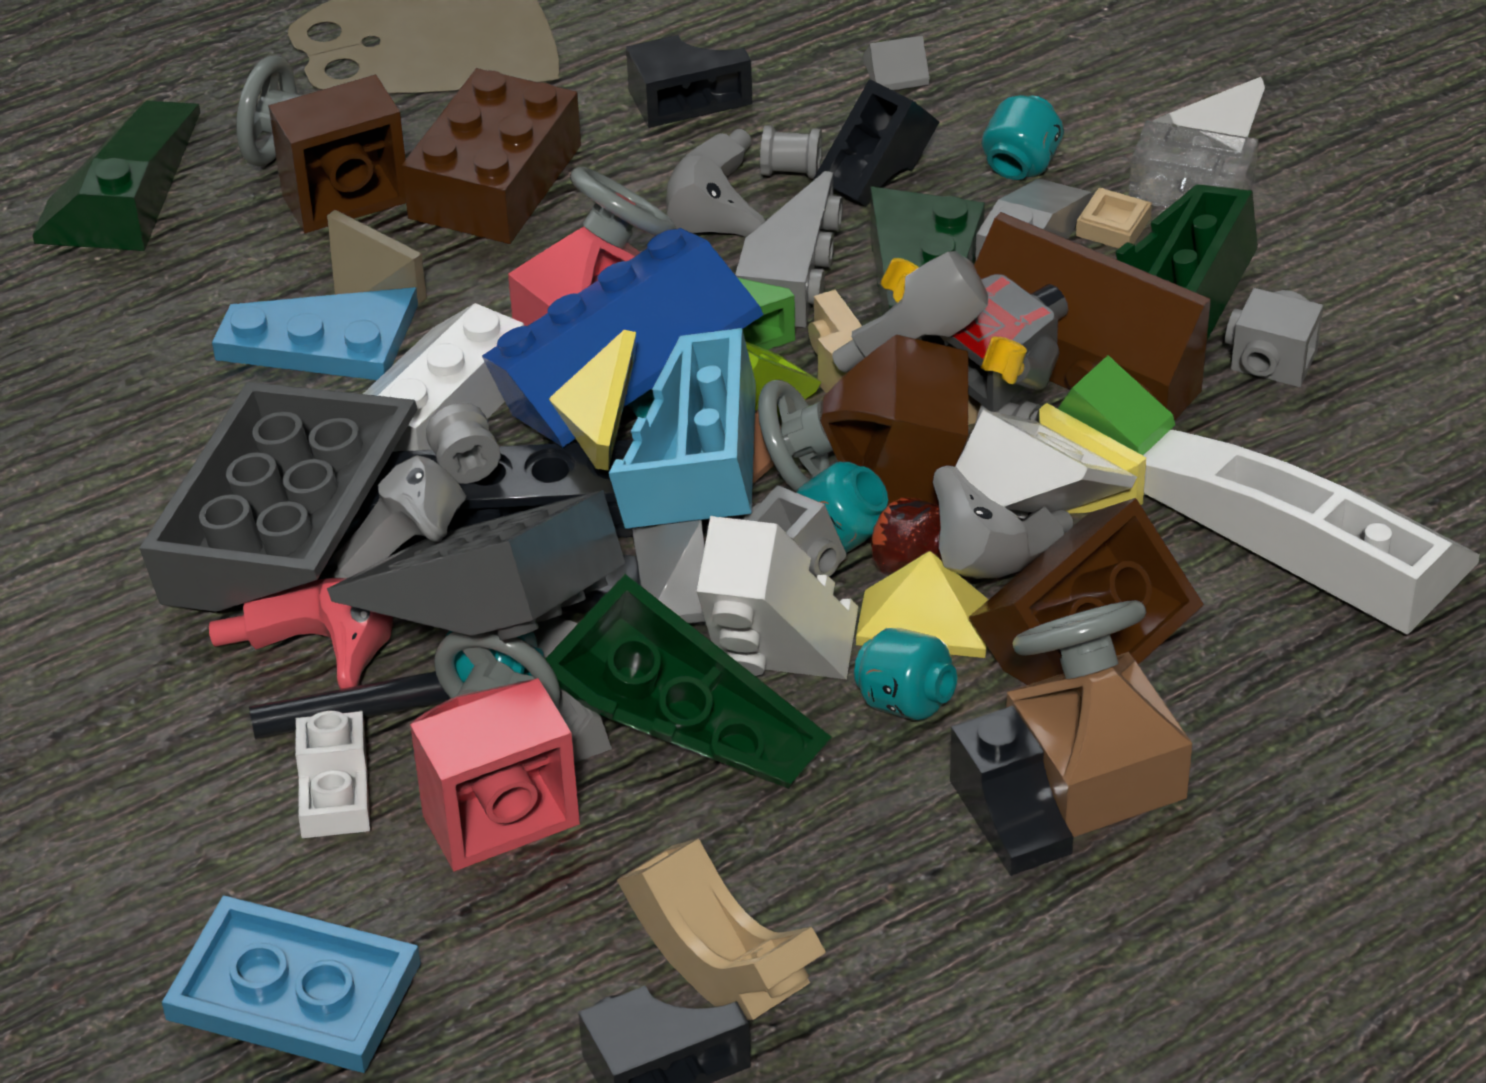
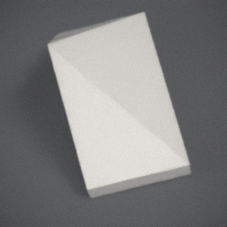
M1261 77L1253 79L1145 123V127L1149 135L1241 157L1265 85Z

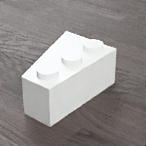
M710 516L697 595L711 642L754 676L763 674L764 670H773L847 680L858 606L851 599H841L839 601L833 595L835 582L828 575H817L816 578L809 571L811 558L778 524Z

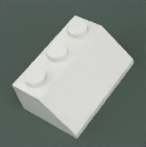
M474 303L433 327L363 394L414 399L416 401L417 411L393 452L432 450L426 438V428L429 420L446 406L457 403L473 404L479 407L488 419L505 400L482 355L496 347L498 339L504 333L513 328L524 326V323Z

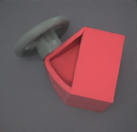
M586 167L574 168L570 174L573 185L595 203L583 222L584 227L508 273L512 318L524 323V326H528L547 314L548 307L557 299L568 294H578L598 281V275L608 266L617 262L629 261L641 252L627 243L633 234L631 230L634 226L656 236L664 231L676 229L674 222L653 204L616 181Z
M497 630L473 636L458 632H452L447 635L437 647L434 666L442 688L451 699L416 718L410 724L423 817L453 872L580 825L572 733L557 709L560 700V687L550 664L537 650L517 637L499 640ZM489 649L512 657L522 664L532 676L514 672L506 664L497 661ZM461 650L474 665L465 682L459 677L454 664L455 656Z

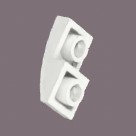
M323 711L311 717L296 718L295 755L299 776V823L301 837L311 838L370 831L363 711L349 713Z

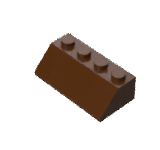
M1000 212L994 218L974 264L980 279L994 274L1005 275L1029 294L1047 284H1052L1062 292L1067 301V315L1058 320L1057 345L1060 354L1049 381L1071 390L1072 387L1109 355L1173 414L1174 420H1176L1202 391L1210 298L1003 212Z

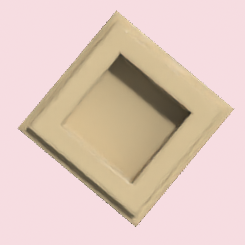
M1098 188L1077 219L1076 236L1115 248H1120L1126 242L1134 244L1151 219L1152 203Z

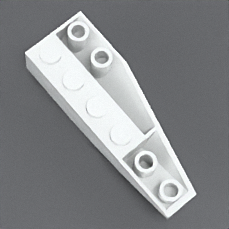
M1170 430L1143 455L1146 457L1145 494L1407 635L1479 562L1480 554L1370 497L1287 462L1234 444L1182 431Z

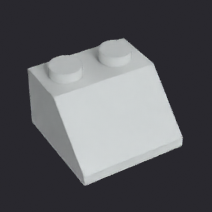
M987 410L982 411L955 466L972 485L989 499L1007 508L1022 519H1025L1029 512L1033 513L1044 506L1050 513L1057 510L1067 511L1131 489L1137 479V476L1035 420Z

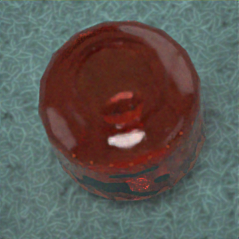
M901 497L884 509L874 526L871 537L872 556L881 571L889 576L929 551L942 561L939 550L941 530L939 505L918 498Z

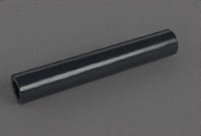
M436 671L249 706L254 738L258 739L295 732L296 718L311 717L323 711H339L342 713L363 711V718L441 704L451 698L442 688Z

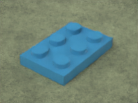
M223 895L162 1001L165 1018L175 1023L365 1073L421 964L419 948L415 944Z

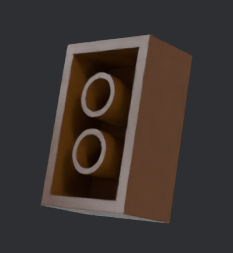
M476 68L402 164L408 219L511 244L581 146L577 91L555 87L548 83L534 82L504 75L497 71Z

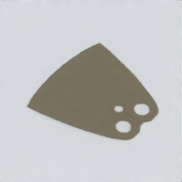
M330 0L298 18L288 29V36L293 47L304 51L309 57V63L304 69L309 82L320 90L376 74L388 93L458 91L476 68L497 71L504 75L534 82L559 79V57L556 43L549 23L537 0ZM324 22L337 24L342 31L336 39L326 42L314 41L308 36V31L312 26ZM375 36L380 39V43L374 47H367L362 44V40L366 37ZM339 59H349L359 65L358 72L347 79L331 78L325 73V68L329 63Z

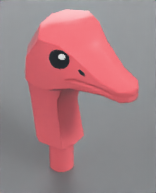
M324 578L246 602L243 606L244 615L210 621L209 634L211 642L215 647L249 641L255 650L295 635L317 634L328 636L332 640L336 656L338 685L340 689L358 686L362 671L376 652L390 639L393 628V616L331 602L327 588L347 578Z

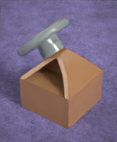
M1132 600L1109 604L1056 619L1018 634L1012 643L1014 651L1023 656L1058 649L1061 651L1062 657L1060 662L1064 673L1008 691L1006 708L1014 706L1043 749L1044 766L1050 788L1057 806L1074 837L1187 798L1192 742L1131 654L1126 652L1116 656L1110 636L1112 633L1128 628L1143 620L1146 615V608L1140 601Z

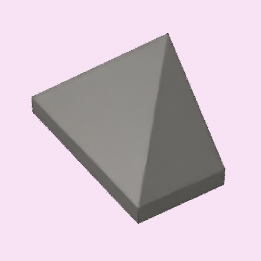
M701 520L633 528L632 534L640 585L687 623L705 622L697 595L704 553Z

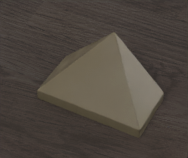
M337 210L327 215L335 295L416 287L418 304L427 298L422 253Z

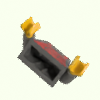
M893 258L880 284L884 289L892 290L893 299L899 302L904 294L905 277L919 267L908 260ZM994 274L981 279L989 295L988 306L969 325L951 337L925 335L918 340L968 351V394L989 411L996 412L1025 387L1037 391L1044 389L1049 383L1060 354L1057 345L1058 320L1067 315L1068 305L1064 295L1052 284H1047L1029 294L1005 275Z

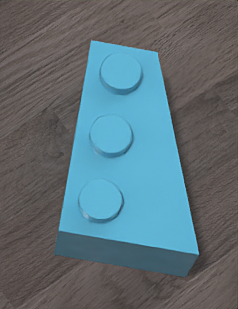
M738 328L680 336L652 389L655 399L646 417H638L631 429L633 442L623 460L616 459L609 471V477L625 529L710 519V516L727 517L752 513L756 382L743 330Z

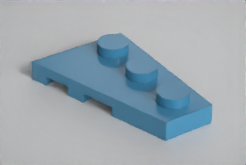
M416 287L230 304L212 341L215 360L378 380L392 367L418 307Z

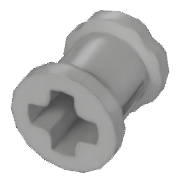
M765 125L760 150L761 175L771 176L773 171L807 173L809 179H814L821 166L822 130L812 128L809 134L776 132L774 126Z

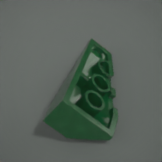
M146 100L48 199L32 235L34 244L145 251L201 113L199 104Z
M624 574L545 658L557 677L559 687L584 707L589 708L595 713L788 789L830 743L832 736L627 574Z

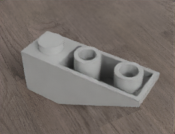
M824 171L745 238L735 274L737 278L789 288L794 294L795 327L806 328L811 306L814 304V296L824 293L825 271L821 267H830L832 263L834 233L830 232V230H840L843 213V197L833 195V172Z

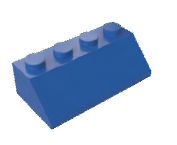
M678 228L664 231L653 237L648 242L647 249L629 261L617 262L608 266L598 275V281L578 294H568L557 299L548 307L547 314L530 325L516 327L504 333L498 339L497 346L483 354L482 358L512 416L564 447L576 438L553 407L549 398L623 330L636 332L635 361L624 406H626L654 387L680 336L738 328L743 329L764 314L757 301L706 239Z

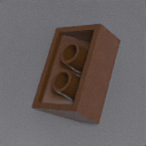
M1133 498L1088 513L970 615L969 619L1003 671L1024 684L1030 685L1063 674L1064 672L1060 662L1062 657L1060 649L1026 656L1017 654L1014 651L1012 644L1014 638L1026 630L1097 607L1124 601H1140L1146 608V615L1143 620L1128 628L1110 634L1116 656L1129 652L1137 665H1139L1204 604L1138 500Z

